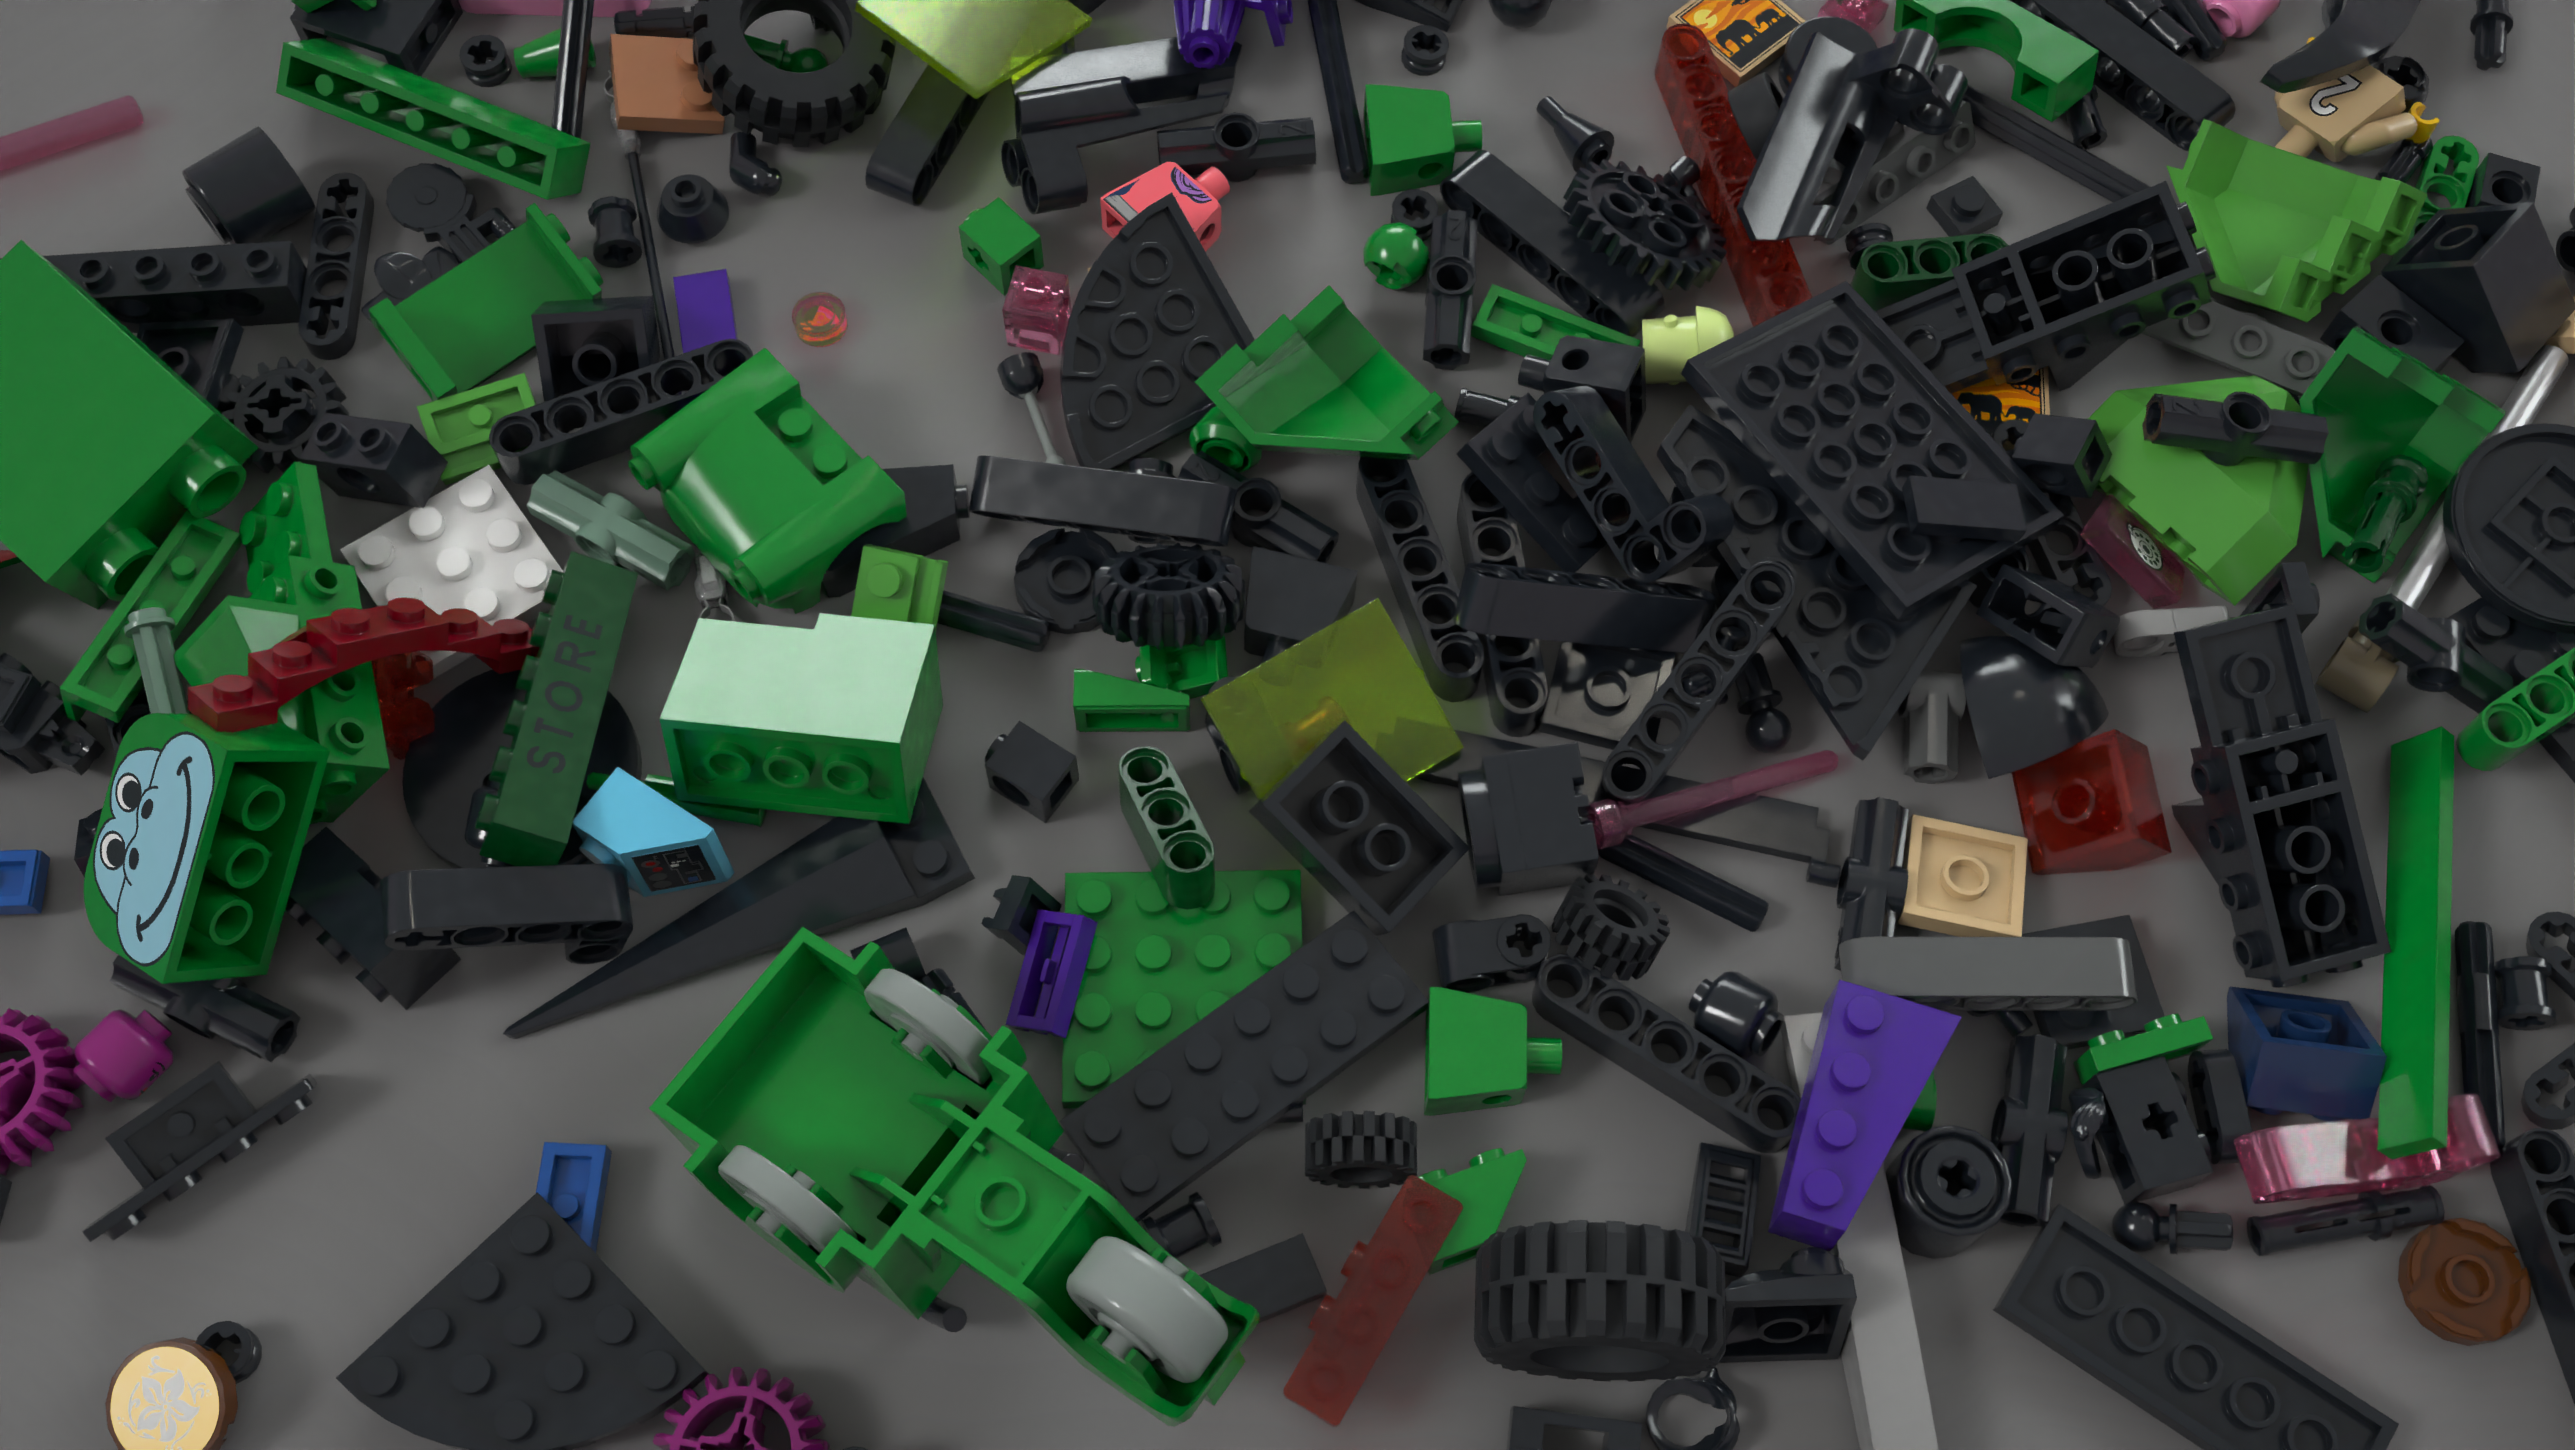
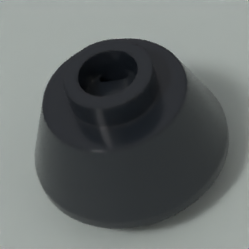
M693 174L681 175L669 181L662 191L657 208L658 224L664 234L677 242L687 244L701 243L713 238L722 231L729 218L728 202L722 192L705 178Z

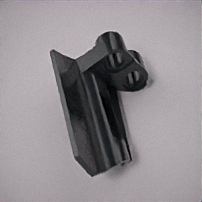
M1904 29L1896 34L1891 44L1868 52L1855 54L1834 43L1820 32L1811 34L1736 208L1750 241L1780 242L1799 237L1815 238L1814 241L1834 240L1895 121L1929 135H1942L1950 130L1968 88V80L1959 69L1951 65L1935 64L1939 54V45L1933 36L1920 29ZM1833 158L1843 164L1845 168L1829 205H1813Z
M1177 37L1008 62L1007 70L1014 97L1016 139L1004 141L1001 149L1003 171L1008 183L1012 187L1021 186L1026 207L1031 214L1080 207L1081 203L1087 202L1088 185L1077 149L1223 113L1232 94L1236 66L1241 54L1242 45L1234 41L1229 57H1226L1225 62L1222 65L1217 64L1214 68L1210 69L1194 67L1193 63H1187L1184 60V55L1180 54ZM1197 95L1196 99L1140 109L1136 106V104Z

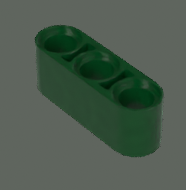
M1984 233L1872 244L1864 250L1850 285L1874 311H1877L1955 279L1952 268L2008 246V244L1998 236Z
M1135 747L1127 751L1120 758L1118 765L1121 810L1164 898L1168 903L1177 908L1187 910L1199 908L1209 902L1215 891V850L1213 843L1169 757L1156 747Z

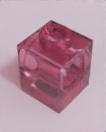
M1015 266L1002 309L1007 345L1056 355L1060 354L1068 319L1072 311L1068 275Z

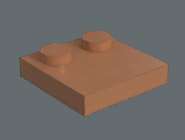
M610 34L609 55L618 130L703 134L723 133L724 116L712 105V93L704 92L697 78L698 66L694 64L693 39Z

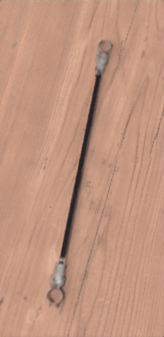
M608 70L609 77L604 83V90L608 101L611 103L610 117L613 129L618 133L620 147L623 149L625 158L629 162L664 360L675 357L639 163V157L641 156L640 147L642 145L639 130L617 129L614 96L608 93L613 86L612 74ZM678 392L675 396L682 395V393ZM695 546L696 556L694 561L697 578L694 586L697 600L704 609L699 618L706 619L711 615L710 609L720 607L722 612L730 615L732 621H735L731 609L726 606L729 599L726 579Z

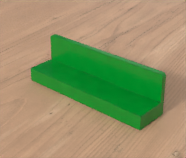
M186 510L59 688L68 719L79 722L86 710H89L114 722H120L144 687L133 638L126 637L124 627L129 624L128 615L144 608L159 607L165 609L167 617H171L175 621L176 627L170 631L174 644L241 547L240 533L203 517L196 518Z

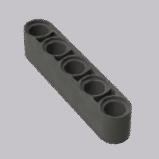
M1874 936L1847 940L1839 945L1843 981L1941 1011H2102L2129 1007L2138 1001L2130 944L2127 939Z

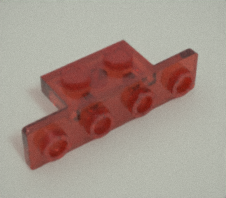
M1414 1175L1407 1177L1369 1244L1367 1245L1359 1240L1348 1256L1341 1270V1274L1346 1276L1348 1280L1338 1297L1335 1299L1327 1294L1314 1314L1308 1328L1315 1331L1316 1334L1284 1387L1283 1395L1286 1399L1332 1427L1340 1425L1463 1209L1461 1202Z

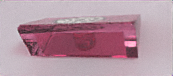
M2112 494L2106 495L2080 535L2153 609L2178 603L2183 594L2185 568Z

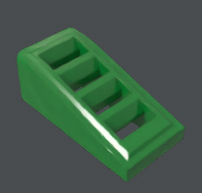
M1074 669L1073 708L1076 730H1079V732L1190 730V697L1188 694L1095 671Z

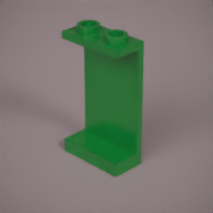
M533 203L526 208L525 223L394 306L386 297L369 308V313L374 327L430 399L435 401L476 388L535 349L536 344L531 314L543 302L602 298V289L599 286L604 281L596 267L587 257L584 256L578 259L566 244L571 239L560 220L553 213L545 216L536 203Z

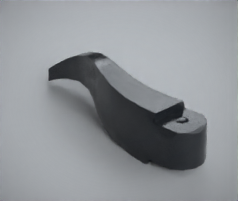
M2324 0L2322 20L2325 25V31L2299 50L2273 64L2260 82L2278 93H2288L2341 78L2378 62L2387 54L2405 31L2421 0Z

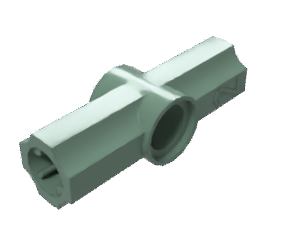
M556 470L547 475L543 473L532 486L531 496L526 505L530 514L574 538L576 544L591 558L615 566L619 563L667 591L675 585L679 586L690 572V565L695 556L692 545L649 522L642 511L624 497L611 492L603 497Z

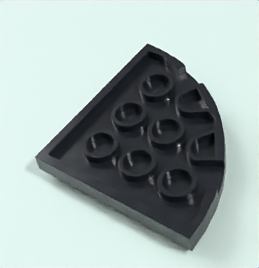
M1172 192L1149 205L1131 219L1106 246L1087 274L1070 313L1062 346L1060 370L1061 400L1067 432L1080 467L1114 470L1192 429L1210 409L1216 406L1195 381L1236 343L1244 351L1255 340Z
M537 1192L338 1375L336 1379L360 1402L385 1420L417 1436L460 1450H570L594 1444L597 1439L619 1432L637 1422L641 1424L655 1417L683 1398L682 1394L685 1389L695 1388L710 1374Z

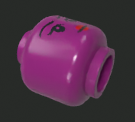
M146 1009L137 1017L124 1010H114L77 1044L75 1056L80 1064L73 1071L90 1088L109 1102H112L117 1096L127 1100H134L143 1094L173 1063L172 1050L165 1043L173 1033Z

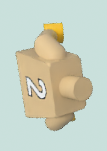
M2310 37L2306 44L2314 40L2315 37ZM2371 65L2341 78L2288 93H2278L2275 91L2274 97L2277 104L2279 123L2288 131L2275 147L2303 157H2307L2315 149L2332 162H2340L2348 155L2357 156L2404 139L2413 140L2414 143H2423L2430 138L2440 121L2436 117L2433 120L2420 118L2426 108L2421 102L2414 103L2408 113H2402L2406 109L2404 87Z

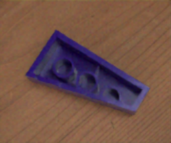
M1839 979L1824 1005L1768 1232L1813 1247L1822 1248L1829 1252L1847 1230L1961 1020V1016Z

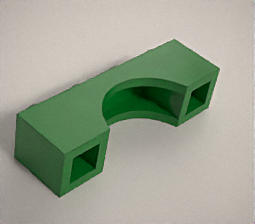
M1896 0L1893 28L1895 32L1898 33L1910 28L1920 29L1936 39L1939 50L1955 46H1974L2000 55L2012 66L2015 72L2011 99L2050 122L2057 119L2092 90L2099 50L2009 0Z

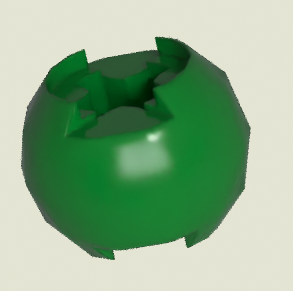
M1399 222L1384 224L1367 238L1363 249L1364 265L1377 277L1375 281L1380 285L1393 290L1408 288L1425 274L1429 264V251L1423 241L1415 235L1417 231L1414 228Z

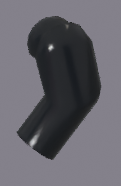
M744 132L734 133L730 138L729 173L733 183L753 194L758 195L760 192L767 196L777 194L782 184L780 171L776 168H769L767 162L756 157L757 140L753 134H746Z

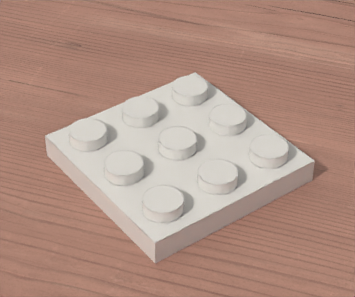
M490 465L429 498L424 508L414 507L340 549L349 564L355 566L357 576L377 606L387 605L390 600L395 598H415L424 602L425 605L439 615L448 609L454 608L474 611L492 626L501 619H517L529 623L538 617L540 611L548 612L551 605L541 602L549 575L552 569L563 572ZM417 651L408 653L427 682L473 656L471 653L456 651Z

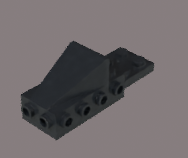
M2164 181L1952 268L1955 279L1875 312L1951 394L1992 377L1996 386L2006 382H2022L2035 375L2039 369L2050 366L2059 391L2073 386L2128 339L2141 334L2146 327L2168 318H2185L2195 313L2202 305L2212 302L2207 281L2216 278V274L2206 248L2202 247L2195 250L2189 235L2196 233L2197 229L2186 201L2176 205L2169 186Z
M2294 604L2274 607L2174 632L2201 746L2190 749L2194 762L2191 767V778L2195 789L2202 798L2171 805L2176 821L2219 886L2221 900L2230 911L2236 935L2233 939L2234 955L2239 965L2244 969L2245 976L2270 980L2272 987L2275 988L2289 987L2309 981L2308 974L2323 970L2327 973H2339L2358 969L2363 966L2362 960L2390 953V944L2335 719H2322Z

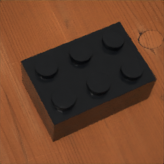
M1345 720L1328 730L1249 810L1348 913L1355 910L1375 936L1390 933L1470 849Z

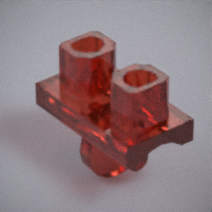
M420 651L391 655L371 661L386 748H389L393 752V757L399 760L405 759L411 741L434 731V712L430 704L418 697L414 698V688L428 684L433 680V661L429 656Z

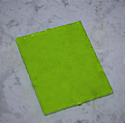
M859 0L855 7V11L975 99L1090 27L1092 21L1090 16L1068 0Z
M1379 598L1201 698L1203 705L1239 765L1241 777L1248 781L1258 800L1328 730L1344 720L1405 782L1464 748L1424 678V671L1415 663Z

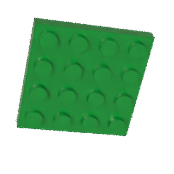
M1301 870L1215 871V891L1213 897L1207 904L1188 910L1177 908L1168 903L1152 872L1065 873V913L1084 915L1098 922L1067 1036L1063 1038V1108H1079L1302 948Z

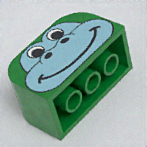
M152 713L134 722L124 735L119 746L85 872V908L90 925L98 939L110 950L162 984L267 975L331 750L280 721L237 732L216 731L198 716L183 713Z

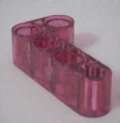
M2464 1094L2448 1098L2447 1147L2392 1160L2377 1150L2379 1117L2273 1127L2248 1133L2233 1141L2252 1201L2255 1204L2352 1195L2374 1189L2381 1192L2426 1186L2447 1180L2499 1158L2501 1154L2477 1094Z

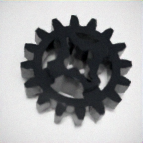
M280 357L277 369L270 370L264 362L258 364V377L252 379L242 374L239 380L245 387L241 393L228 392L226 398L235 408L221 414L259 447L245 462L248 464L254 462L264 473H269L275 465L285 473L294 461L303 463L299 458L324 413L349 416V412L341 404L347 397L335 383L336 381L323 367L316 369L305 358H302L294 367L287 357ZM302 389L314 392L316 398H311L306 391L302 392ZM255 433H260L265 439H269V443L259 441Z

